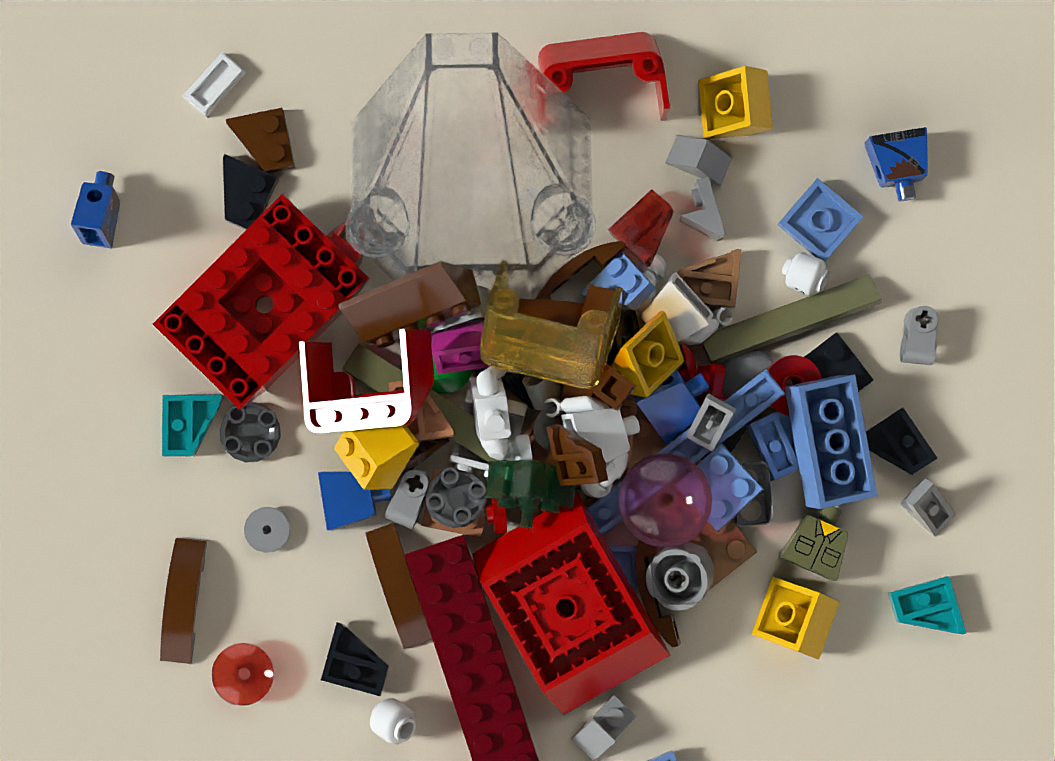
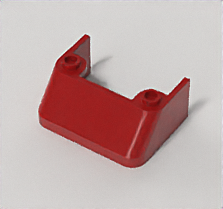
M636 32L553 43L544 46L540 50L538 66L548 136L554 135L555 132L551 96L564 94L571 88L573 73L633 66L634 74L640 81L646 83L655 82L660 121L667 120L670 103L664 63L656 40L649 33Z
M399 330L404 390L356 395L353 377L347 372H334L332 342H299L304 414L308 429L314 433H332L411 424L418 415L434 384L431 330Z

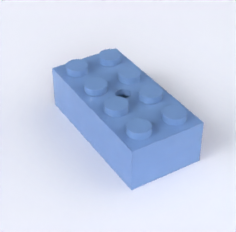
M838 375L785 386L806 507L823 509L877 497L856 376Z

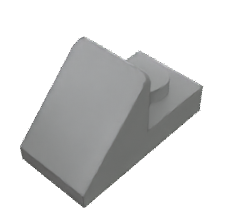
M709 176L697 179L694 185L695 189L691 190L695 207L700 206L701 210L682 215L680 221L716 241L722 240L725 236V231Z
M927 478L919 483L901 502L902 507L935 537L956 515L935 484Z
M613 694L571 740L594 761L616 742L615 739L635 719L636 715Z

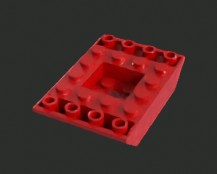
M281 194L153 325L241 410L264 393L300 357L299 342H315L342 314L339 303L358 296L370 278L289 199ZM263 297H269L273 300V308L268 313H261L257 309V302Z
M579 493L572 495L472 553L480 582L543 694L563 715L671 656ZM569 599L573 602L575 610L572 615L565 616L560 613L558 609L560 600Z

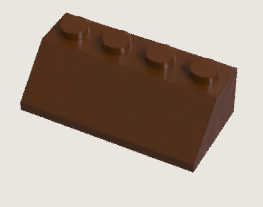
M439 261L339 303V308L363 342L375 344L378 348H384L395 344L394 340L400 338L399 330L401 329L420 330L425 327L441 326L445 324V319L452 316L461 317L471 313L472 308L482 304L473 270Z

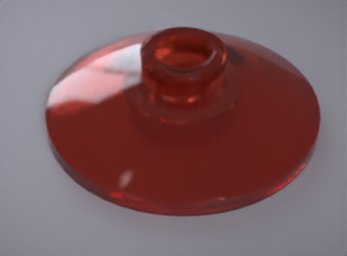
M238 643L227 647L217 656L212 667V682L216 692L225 701L239 706L251 705L261 700L269 692L274 679V668L269 656L258 646L249 643ZM241 668L249 670L250 676L248 679H242L239 676Z

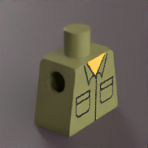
M834 506L823 508L819 519L805 515L780 552L779 558L831 581H837L848 538V532L835 527L842 510Z

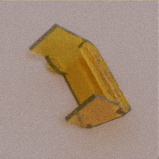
M502 260L487 301L480 341V357L485 364L492 367L581 389L593 388L597 386L602 378L621 318L623 288L616 287L609 312L589 310L581 316L578 326L574 327L517 313L519 297L516 292L509 289L508 261Z

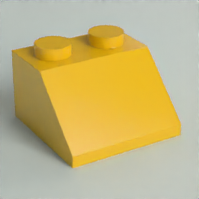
M742 66L698 80L704 139L750 136L773 129L767 70Z
M665 311L658 312L623 345L611 367L636 385L630 393L632 395L649 397L685 361Z
M405 425L343 431L334 449L363 490L392 489L418 447L419 441Z
M772 577L751 634L819 660L840 601Z

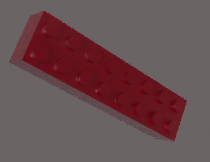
M460 535L404 554L472 761H540L465 536Z

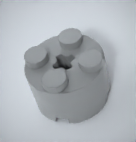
M686 541L674 542L664 547L651 561L646 572V584L652 597H655L667 609L677 611L686 610L696 605L709 591L714 580V566L707 550L702 546ZM680 571L681 575H676V572Z

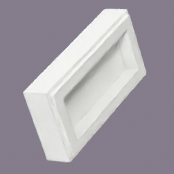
M221 52L185 92L183 97L205 117H208L246 72L224 52Z

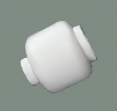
M799 252L793 259L789 257L782 269V274L786 275V286L807 296H812L816 292H822L830 273L829 270H826L824 260L805 252Z
M387 698L374 707L370 717V727L375 734L388 743L400 744L409 740L414 734L416 715L412 709L399 700Z

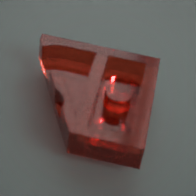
M651 189L618 219L608 231L617 241H623L626 245L625 248L648 268L654 260L674 210L667 201Z

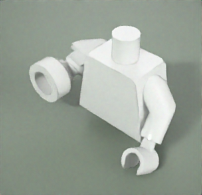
M656 253L644 254L636 264L655 287L666 273L667 266L665 260ZM676 272L670 276L656 294L654 290L637 308L641 312L640 316L646 324L658 312L665 311L678 345L684 344L685 346L701 344L718 330L719 325H729L733 320L732 316H728L724 321H721L720 313L726 307H717L711 312Z
M503 353L500 355L499 362L494 363L479 373L476 378H469L476 434L490 458L515 461L519 466L532 464V452L528 434L517 435L512 442L508 441V437H511L507 397L501 377L506 372L518 373L520 366L515 365L519 355Z
M590 396L565 398L563 402L555 398L547 399L544 403L554 402L557 405V411L546 414L547 416L556 417L564 411L566 414L561 415L564 427L601 448L606 462L608 480L596 484H581L580 486L582 491L589 497L600 498L610 493L613 482L616 478L619 481L627 467L629 456L627 452L630 450L627 436L639 433L640 426L637 418L634 415L622 418L620 410L610 409L606 402Z

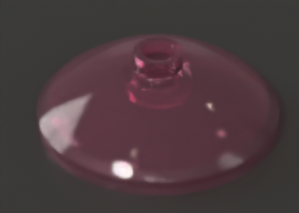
M655 454L640 460L627 472L619 491V509L625 525L638 539L656 547H675L692 540L703 530L712 510V492L705 474L692 461L675 454ZM666 494L673 496L674 502L670 506L665 505L663 502Z

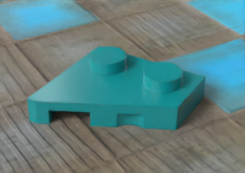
M162 395V456H195L223 401V395Z
M949 576L888 592L898 623L961 635L966 634Z

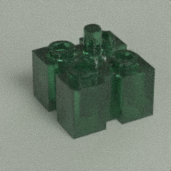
M518 460L515 462L490 461L485 498L498 501L497 506L516 508V505H519L520 511H522L520 527L531 529L533 528L534 513H538L539 508H541V511L549 513H560V508H573L576 485L560 486L556 467L551 466V464L534 460Z

